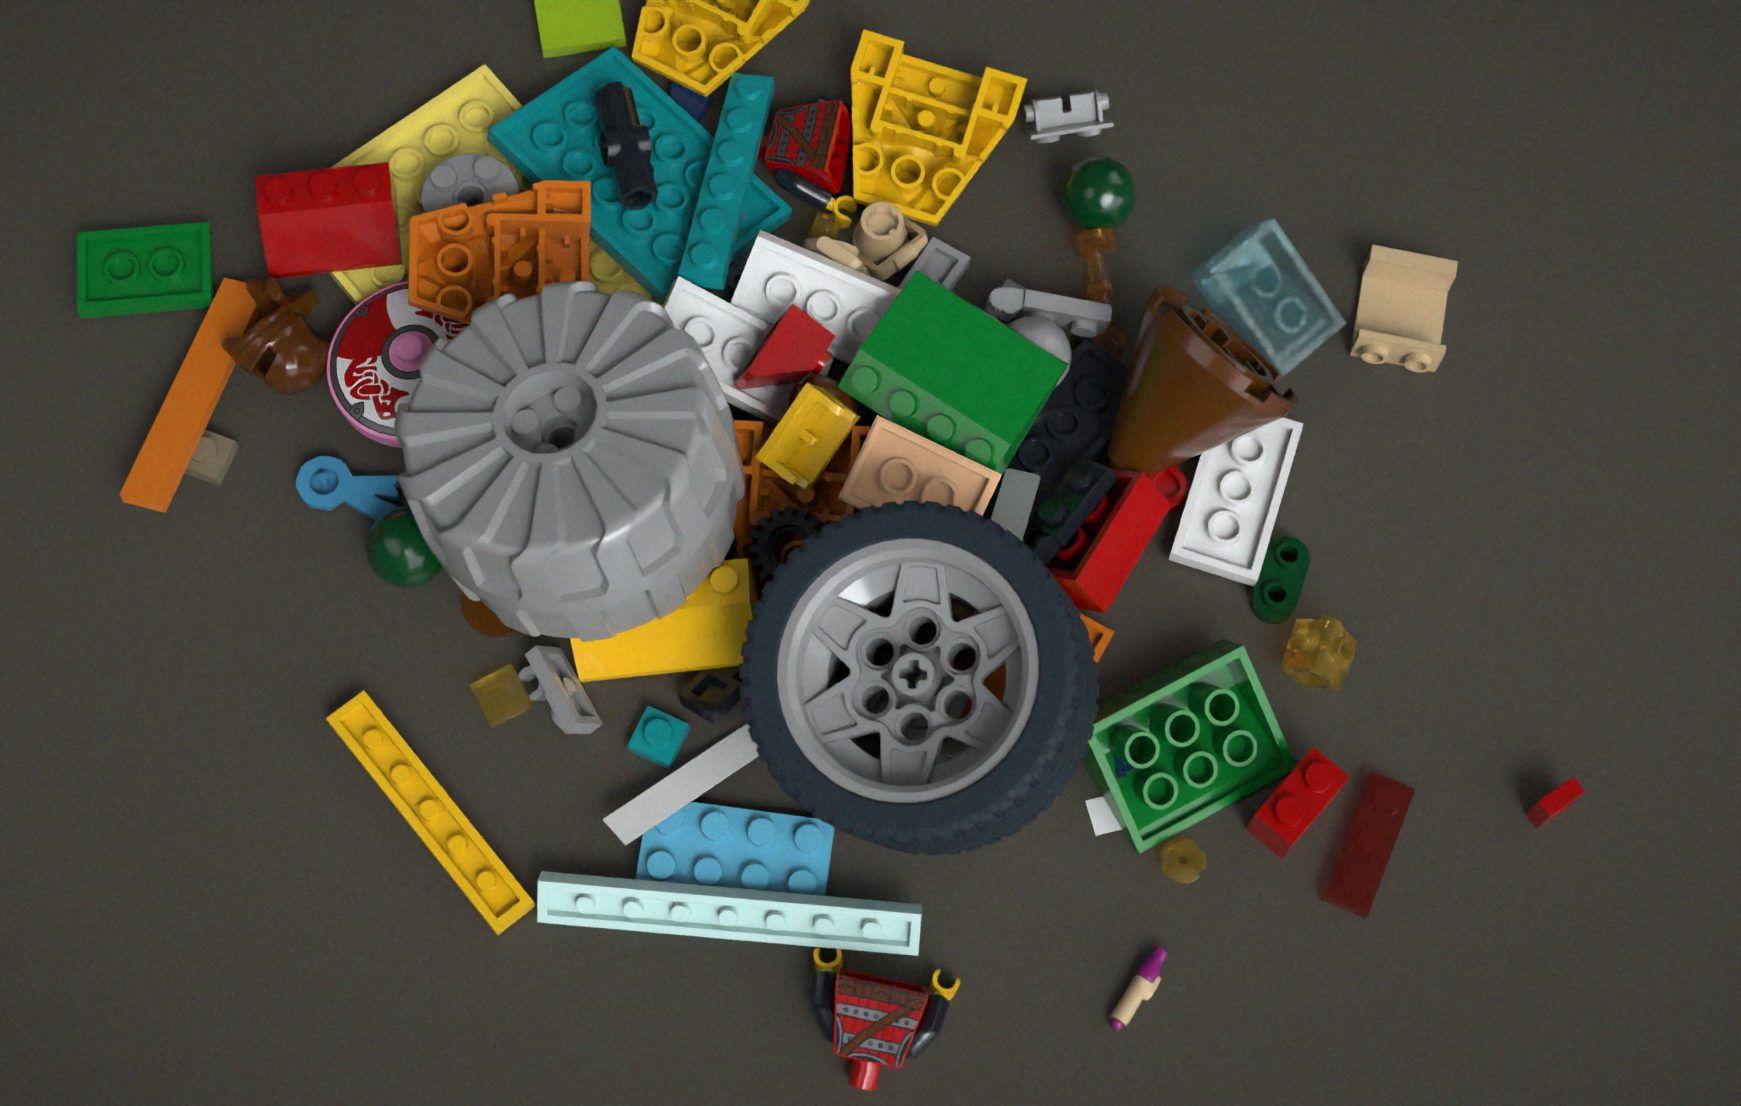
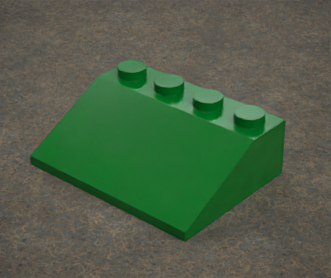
M916 270L859 348L837 388L887 420L1003 475L1069 364L924 273Z
M1224 639L1098 704L1097 719H1093V726L1095 727L1093 736L1087 742L1088 750L1084 760H1082L1132 847L1138 854L1284 776L1296 767L1244 645ZM1114 757L1122 761L1123 766L1129 764L1134 767L1131 771L1125 773L1127 776L1117 779L1114 767L1116 768Z

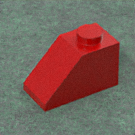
M792 304L777 318L733 385L743 390L799 383L810 372L819 374L832 356V353L827 349L835 335Z

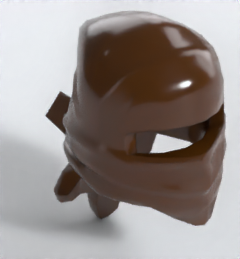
M273 277L267 278L265 284L258 279L251 278L246 283L247 291L257 303L262 319L243 337L227 338L221 346L241 368L260 379L275 393L291 396L304 392L318 383L327 372V358L331 342L320 339L305 322V317L319 303V300L313 289H308L300 295L297 290H292L285 295L281 286Z

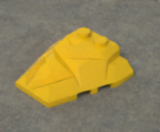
M646 0L645 7L641 9L631 57L634 62L707 97L790 22L797 18L806 9L810 0Z
M864 29L851 66L854 202L866 206L875 202H888L899 208L903 217L936 227L980 166L991 154V151L1014 123L1027 79L986 67L983 78L914 58L903 54L904 41Z

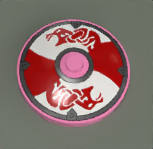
M409 281L385 287L355 306L335 332L327 358L328 385L338 408L346 420L356 430L371 440L401 448L394 432L396 413L399 403H410L413 392L421 378L418 368L420 360L439 338L451 340L469 325L408 305Z

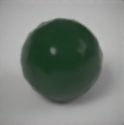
M1103 156L1085 158L1072 166L1065 175L1060 188L1061 206L1066 217L1080 229L1099 234L1110 232L1125 223L1132 214L1136 203V184L1131 173L1118 161Z
M399 507L385 512L370 528L365 545L367 560L374 573L385 582L398 588H414L430 582L443 568L422 536L410 507Z

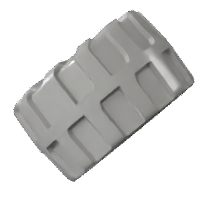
M553 282L545 285L538 295L518 300L513 294H505L480 306L472 313L470 325L451 340L439 338L422 357L418 364L421 378L413 392L410 403H399L395 418L394 432L403 450L406 471L398 475V479L417 526L439 563L470 600H481L499 617L505 626L533 637H538L542 634L560 638H580L582 642L613 638L617 633L641 626L655 618L662 619L688 601L687 597L706 579L713 568L721 565L735 538L733 527L737 515L738 501L744 497L745 493L743 464L735 425L724 392L699 344L690 334L675 328L664 307L632 291H618L611 295L600 293L592 282Z

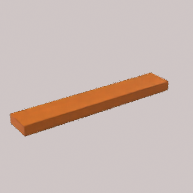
M223 278L119 493L124 503L166 513L237 363L222 348L221 344L227 338L243 337L254 326L260 314L257 303L247 291L246 282Z

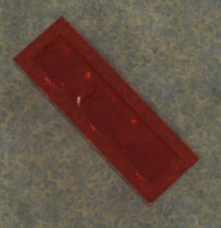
M1373 771L1369 774L1321 898L1322 901L1364 919L1369 915L1416 789Z

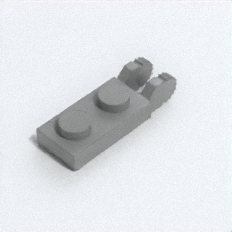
M1004 286L994 288L990 292V296L984 306V312L1007 325L1021 317L1036 316L1049 319L1059 327L1071 329V333L1081 337H1095L1097 334L1103 335L1111 322L1113 308L1109 304L1029 289L1023 290L1012 287L1006 289Z

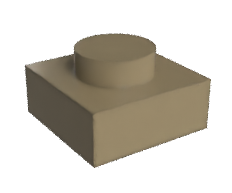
M205 430L185 474L220 486L239 448L236 441Z

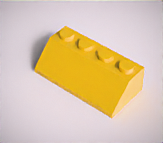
M748 558L722 561L721 565L714 567L706 579L687 597L688 601L662 619L655 618L641 626L617 633L613 638L582 642L580 638H570L579 681L591 682L740 666L744 658L741 656L742 644L746 642L748 636L745 634L748 621L753 619L754 613H752V610L758 600L757 575Z

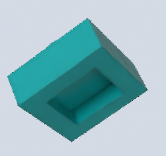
M647 706L627 745L628 751L670 770L690 731V724Z

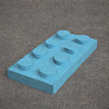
M690 802L643 834L635 879L825 896L835 828L817 818Z

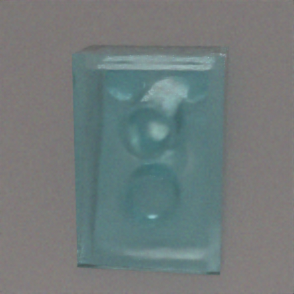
M1274 218L1251 223L1189 274L1211 307L1235 332L1269 360L1282 376L1287 374L1346 325L1338 310Z

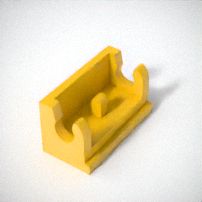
M806 383L755 458L792 485L796 483L803 489L810 490L861 416L824 388Z

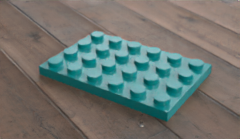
M613 46L490 128L487 141L533 184L544 180L590 181L591 224L589 236L662 305L664 304L673 282L678 277L715 138ZM610 82H622L624 86L632 89L640 124H646L650 135V164L654 173L658 194L656 202L650 203L641 210H629L628 207L619 204L611 168L605 167L602 161L600 150L601 127L594 105V96L596 90L603 88ZM754 173L731 262L754 246L760 230L769 234L788 221L792 213V208Z

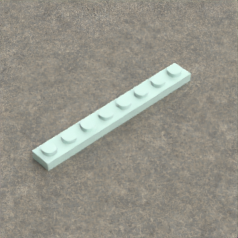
M541 871L538 879L537 922L914 956H918L922 904Z

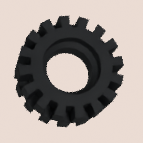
M788 506L783 511L778 509L770 511L771 516L767 519L762 517L757 522L760 526L756 531L752 529L750 538L753 540L752 545H748V553L752 557L750 563L753 569L757 571L758 576L766 583L767 581L771 582L775 577L773 573L780 565L775 556V546L782 536L788 533H798L808 538L811 534L815 533L817 535L822 531L821 528L825 524L816 515L803 508L798 510L793 506Z

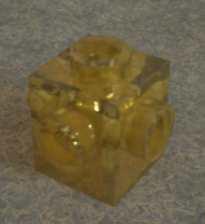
M1318 616L1317 619H1297L1287 643L1280 668L1304 689L1342 690L1351 662L1355 656L1358 641L1335 618Z

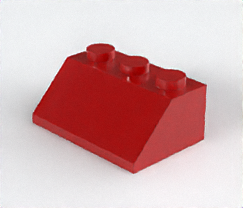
M389 162L255 176L258 219L269 277L275 279L403 265L396 186Z
M1111 469L1117 476V481L1065 547H1061L1052 560H1049L1048 564L1045 565L1069 595L1077 609L1106 613L1171 507V504L1144 472Z

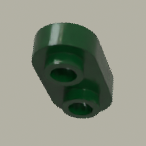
M1289 536L1279 537L1273 540L1267 547L1258 581L1253 587L1250 597V607L1253 614L1264 623L1280 624L1287 621L1297 606L1310 564V553L1305 544L1300 540ZM1281 553H1291L1294 556L1295 561H1284L1281 557ZM1268 593H1279L1283 601L1273 602L1269 598Z

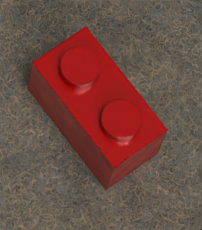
M1313 747L1256 812L1246 830L1283 859L1338 795L1350 776Z

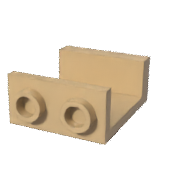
M1372 244L1363 264L1350 355L1361 357L1364 361L1372 364L1386 362L1405 366L1406 369L1413 372H1436L1446 353V345H1441L1447 294L1456 277L1458 261Z

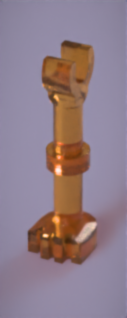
M1111 228L1083 231L1074 237L1076 253L1086 256L1090 283L1086 286L1088 298L1093 300V302L1111 305L1110 296L1113 295L1112 282L1106 278L1103 255H1110V253L1115 252L1114 231ZM1112 314L1111 322L1104 334H1097L1093 338V342L1103 349L1101 342L1106 339L1111 340L1115 343L1117 355L1123 354L1125 349L1126 337L1116 327Z

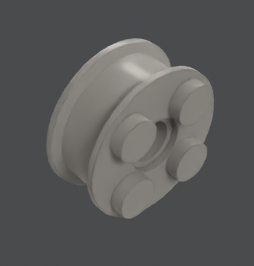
M466 153L444 160L430 172L424 182L421 199L424 212L428 213L464 202L466 205L469 203L481 204L492 201L493 194L506 191L507 196L519 193L515 176L504 163L488 155Z

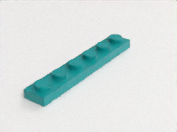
M733 73L731 75L678 273L679 277L698 287L724 289L775 90L774 77Z

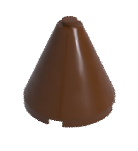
M1158 285L1145 301L1107 449V455L1111 459L1108 466L1110 469L1144 472L1147 477H1150L1285 417L1297 404L1298 397L1290 387L1283 395L1275 385L1283 376L1237 332L1206 308L1199 312L1190 306L1183 305L1188 299L1183 293L1166 285Z

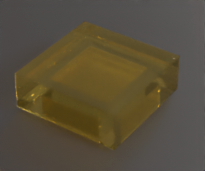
M512 664L470 684L471 690L491 728L533 708L532 702Z

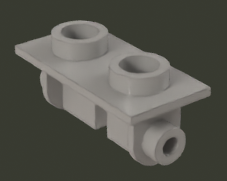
M1097 89L1068 94L1069 110L1063 111L1061 96L1030 100L1029 105H1023V117L1025 122H1031V124L1022 125V130L1031 140L1035 139L1038 143L1056 142L1060 140V135L1076 133V135L1082 137L1098 135L1101 133L1102 128L1114 127V122L1102 112V110L1109 109L1108 95L1106 92L1099 93Z

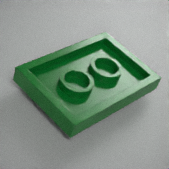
M210 222L77 232V312L81 319L210 307L214 299L213 229Z

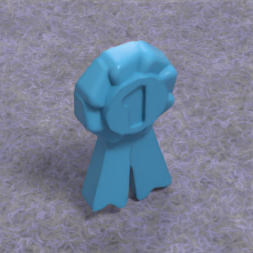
M318 456L301 466L296 479V488L303 501L310 508L331 511L342 503H346L374 521L385 512L399 508L397 505L385 501L399 500L398 491L396 490L400 483L398 476H352L346 464L338 458Z

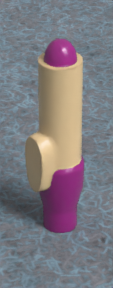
M1154 946L1150 955L1136 970L1134 978L1110 1016L1113 1030H1120L1123 1026L1127 1027L1142 1000L1148 1001L1161 981L1159 976L1161 967L1168 956V953L1162 948Z

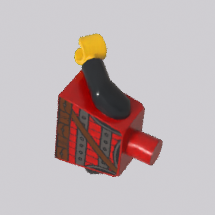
M815 95L794 107L780 109L775 113L770 135H763L757 160H765L766 166L780 187L820 211H823L825 208L830 210L831 221L838 228H848L852 220L848 216L842 215L838 210L846 209L851 213H855L857 203L850 196H841L836 200L832 197V193H840L853 138L852 106L842 102V100Z
M817 947L813 953L817 973L814 977L812 1009L822 1036L827 1041L834 1043L833 1054L853 1059L848 1084L860 1089L876 1090L881 1065L901 1069L904 1059L917 1058L940 1035L949 1009V1000L957 992L960 986V978L956 976L952 987L944 989L937 982L941 969L934 972L928 986L842 968L841 949H836L837 957L833 962L823 963L820 961L821 949Z

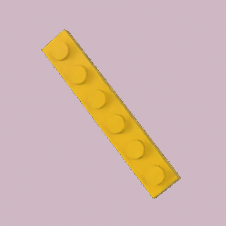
M364 690L326 718L332 729L497 936L535 907L531 897Z

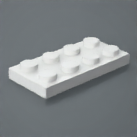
M760 230L730 304L772 326L777 318L794 304L835 335L827 349L832 353V357L851 364L859 348L899 295L901 289Z
M678 276L673 282L662 306L668 312L675 328L687 332L697 341L724 392L727 402L776 427L789 409L790 393L796 383L743 390L733 385L772 325ZM830 358L819 374L827 376L834 358ZM810 372L798 384L802 385L806 378L814 373Z
M1283 417L1200 455L1168 560L1253 587L1255 586L1262 568L1304 425L1303 423Z

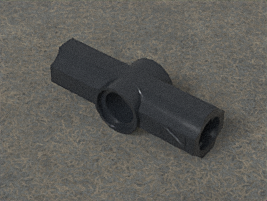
M610 82L603 88L596 90L594 96V105L601 127L600 150L602 161L605 167L611 168L619 204L628 207L629 210H641L650 203L656 202L658 194L654 173L650 164V135L646 124H640L632 89L624 86L622 82Z

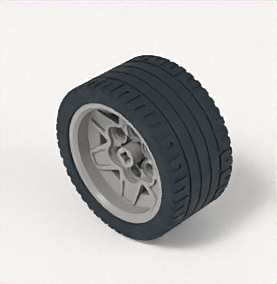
M917 500L904 501L903 504L888 502L882 503V507L878 508L874 505L862 508L860 513L854 514L851 512L840 517L841 521L828 523L821 528L822 531L817 535L813 533L803 541L804 545L800 548L796 547L787 556L789 559L784 565L781 563L773 573L775 577L771 582L767 581L761 591L763 596L760 601H756L752 613H754L753 619L748 621L745 634L748 636L746 642L742 644L741 656L744 658L743 663L740 664L739 677L743 679V685L740 686L741 700L745 703V707L742 709L745 721L750 725L748 731L751 740L757 744L758 748L756 751L762 762L768 765L767 770L774 780L782 783L780 787L786 794L794 798L796 803L804 810L813 813L814 817L843 832L895 851L917 855L921 852L925 855L938 856L940 854H960L961 850L970 852L982 849L983 845L991 846L1002 841V837H1011L1021 831L1020 827L1023 825L1029 826L1038 819L1037 815L1041 811L1046 812L1054 804L1052 800L1057 795H1062L1068 787L1066 785L1070 778L1073 779L1079 770L1077 765L1080 759L1084 760L1087 753V742L1093 736L1095 728L1093 726V719H1097L1098 705L1096 704V698H1099V684L1096 677H1098V667L1093 659L1095 652L1093 644L1089 639V632L1084 621L1080 618L1081 615L1075 604L1044 563L1025 543L1009 530L1005 531L1000 524L991 519L986 520L981 514L971 510L964 512L961 507L947 504L945 507L939 502L926 501L925 504H920ZM950 598L971 606L981 614L954 622ZM893 603L892 612L888 618L874 614L881 608ZM925 623H935L937 629L935 638L928 644H918L916 633L920 626ZM892 644L894 649L892 660L886 665L876 666L874 663L875 651L881 645ZM967 648L974 649L976 659L973 666L965 671H957L954 665L957 654ZM841 661H843L850 668L851 673L847 678L838 683ZM1003 663H1006V687L1001 703L984 686V679ZM925 672L927 674L926 680H919L916 688L914 686L915 680L921 673ZM879 691H887L890 698L888 707L882 713L872 714L869 706L872 696ZM961 696H969L972 701L970 713L962 719H953L950 713L953 701ZM918 717H925L929 726L927 734L920 740H910L908 736L909 724ZM879 732L881 739V761L868 753L857 742L855 737ZM946 737L954 738L972 746L958 757L935 765L942 742Z

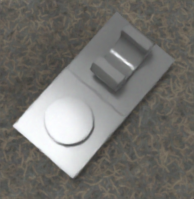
M536 645L525 654L531 666L523 668L519 672L518 678L520 681H531L535 677L538 678V688L529 695L531 701L547 700L552 708V719L559 728L564 730L565 734H591L603 725L561 647Z

